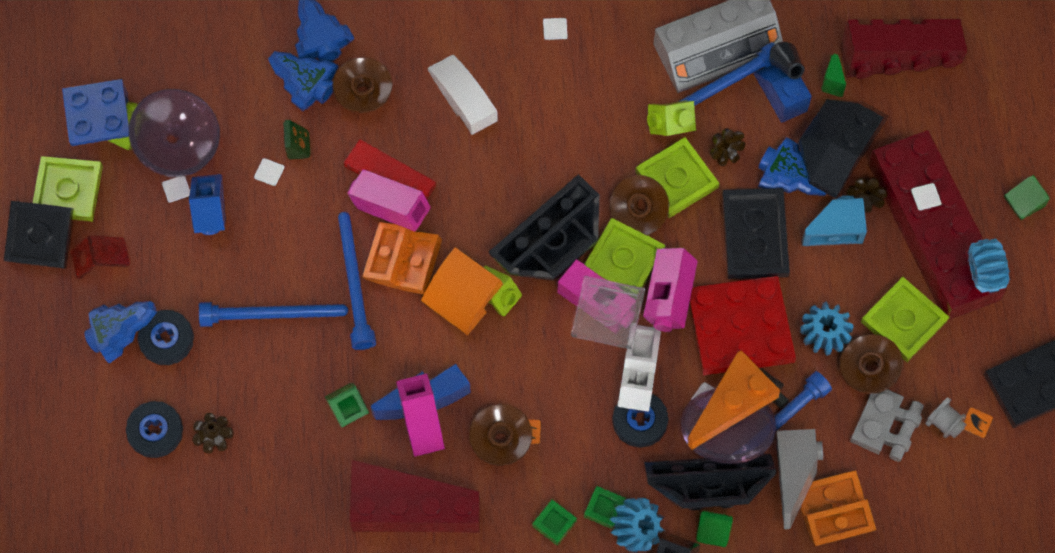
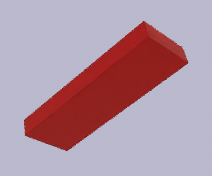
M359 139L343 162L344 167L358 175L363 169L422 191L426 199L429 198L436 187L434 180Z

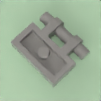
M890 390L871 393L850 442L878 455L883 444L892 447L889 457L894 461L900 462L904 452H908L912 444L910 438L914 429L918 428L921 423V412L924 405L920 402L912 401L909 410L899 408L904 398L903 396ZM894 420L903 423L898 435L889 432Z

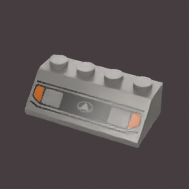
M729 0L655 28L653 45L677 93L730 73L756 58L757 53L761 52L763 46L771 42L774 44L783 42L776 11L770 0Z

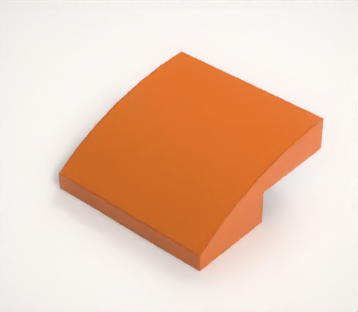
M379 222L362 277L365 280L383 286L424 294L430 282L442 239L438 234L414 232L396 224Z
M455 247L432 278L421 301L468 336L487 313L484 307L502 287L503 283L499 278Z
M856 470L812 482L800 510L814 547L876 531L868 499L865 500Z

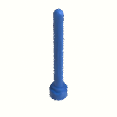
M771 42L763 46L761 52L757 53V57L680 101H694L695 106L762 67L765 69L768 67L774 68L770 63L769 57L770 50L775 44Z
M341 212L338 215L355 324V327L352 329L353 332L350 334L351 345L355 350H366L376 345L374 330L371 329L370 325H367L350 215L347 212Z
M199 302L200 327H213V323H219V320L342 317L348 314V307L344 304L219 308V305H213L212 302Z
M815 371L806 379V384L803 386L804 390L730 456L750 455L812 399L824 398L832 390L827 379Z

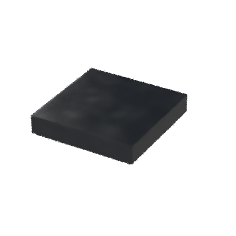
M11 200L4 261L66 269L74 208Z

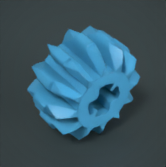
M983 239L972 243L968 250V261L975 287L981 293L988 291L991 293L1006 288L1010 280V271L1003 245L997 239Z
M826 301L822 304L821 309L813 305L810 308V314L806 313L803 315L802 321L804 325L800 327V333L807 335L803 341L805 345L815 344L813 348L814 353H817L820 348H824V352L828 356L831 354L832 348L837 352H841L844 348L843 343H850L852 337L849 333L853 331L854 326L852 323L847 322L850 317L849 312L839 314V304L834 306L832 310L829 309V304ZM825 325L830 327L829 332L822 330Z
M628 498L624 500L623 505L614 507L617 517L609 520L615 523V528L610 533L618 536L616 544L624 546L629 552L651 550L652 545L660 543L658 533H662L665 530L660 526V521L664 516L657 514L659 506L650 503L646 498Z

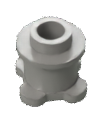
M949 397L927 418L928 421L925 423L928 427L934 424L944 433L943 437L945 439L950 435L956 438L967 425L963 422L966 415H960L949 405L952 401Z

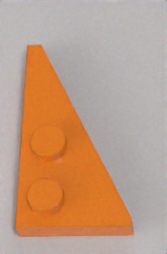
M742 351L737 352L688 436V446L692 450L779 398L780 389Z

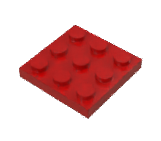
M778 276L692 287L689 307L703 376L726 373L739 351H742L758 368L795 363L796 355Z

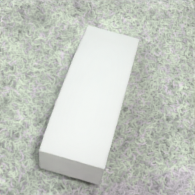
M454 55L428 67V72L456 116L461 117L471 135L498 121L496 108L478 82Z
M631 324L618 407L649 412L661 331L653 327Z

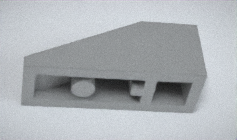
M815 429L777 431L776 450L784 529L791 528L817 474L818 460H823L822 441H816Z

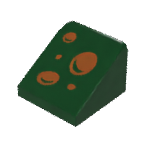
M285 120L283 126L287 158L289 160L309 158L311 153L308 130L291 120Z

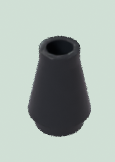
M778 42L771 48L769 60L773 67L787 74L791 79H798L804 74L805 68L801 63L795 45L789 42Z

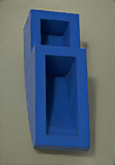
M456 364L432 380H429L437 410L471 393L470 382ZM398 388L371 405L372 415L375 420L404 418Z

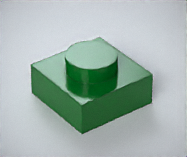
M596 486L584 513V518L613 530L615 523L609 519L617 517L614 507L623 505L626 498Z
M552 499L532 523V527L558 546L575 525L577 518Z

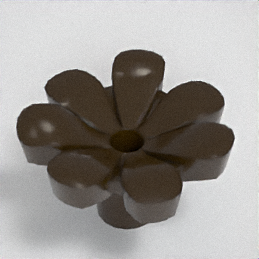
M726 128L722 131V134H715L712 138L715 147L711 149L710 156L714 160L717 159L720 166H725L728 158L732 163H736L740 159L737 151L744 150L746 145L742 141L744 133L738 130L733 132L731 129Z
M859 177L856 179L855 185L849 186L847 195L853 196L854 199L863 198L865 213H870L873 204L877 208L884 206V198L887 197V191L885 187L878 186V178L864 179Z
M212 413L205 414V422L196 421L193 426V430L198 432L192 439L194 445L200 446L203 444V451L205 453H212L214 446L219 451H225L228 445L224 439H231L234 435V431L226 427L229 421L224 416L216 420Z

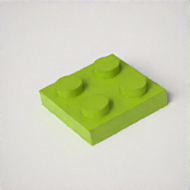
M686 137L635 168L637 175L649 176L664 187L670 205L668 218L719 188L720 184Z
M41 156L32 203L74 208L72 220L93 222L103 169L102 163L100 161Z
M611 218L584 265L623 293L637 299L653 271L657 249H665V244Z
M902 277L862 318L861 323L875 335H881L893 341L899 348L902 359L908 363L948 321L949 316Z

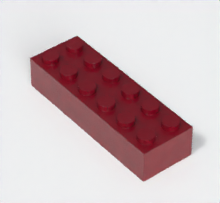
M929 130L873 150L868 166L873 176L879 179L878 186L886 188L887 197H885V200L937 306L949 316L948 321L1001 301L1008 287L999 289L996 292L989 293L988 291L981 293L975 287L972 280L968 250L972 243L983 240V237ZM931 183L935 184L941 205L918 210L911 189Z

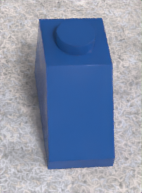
M775 67L763 68L754 72L755 78L781 123L808 111L812 96L801 77L791 79L787 74Z
M222 174L192 177L189 204L194 233L213 235L221 230H225L226 216Z

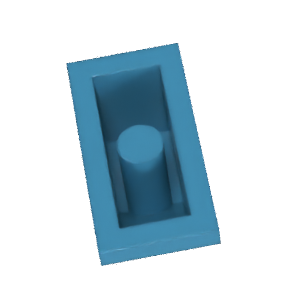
M841 196L832 200L805 229L802 237V246L863 244L867 233L863 198L854 199L853 196Z

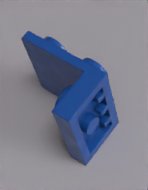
M122 79L62 89L68 138L71 146L130 136L126 107L129 99Z

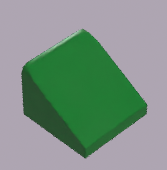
M834 53L831 56L821 89L822 92L843 97L846 81L839 56Z
M1034 175L1028 177L1004 195V198L1020 220L1046 207L1050 200L1048 194Z
M349 383L324 397L341 427L369 413L353 383Z
M708 511L701 512L696 541L726 547L729 541L733 517Z

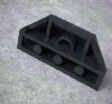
M827 99L799 140L809 184L836 198L882 129L889 115L863 101Z
M578 174L489 251V255L509 275L554 281L576 259L578 260L598 242L600 194Z
M771 454L644 462L648 484L679 509L693 511L706 507L731 508L735 505L749 504L776 475V468Z

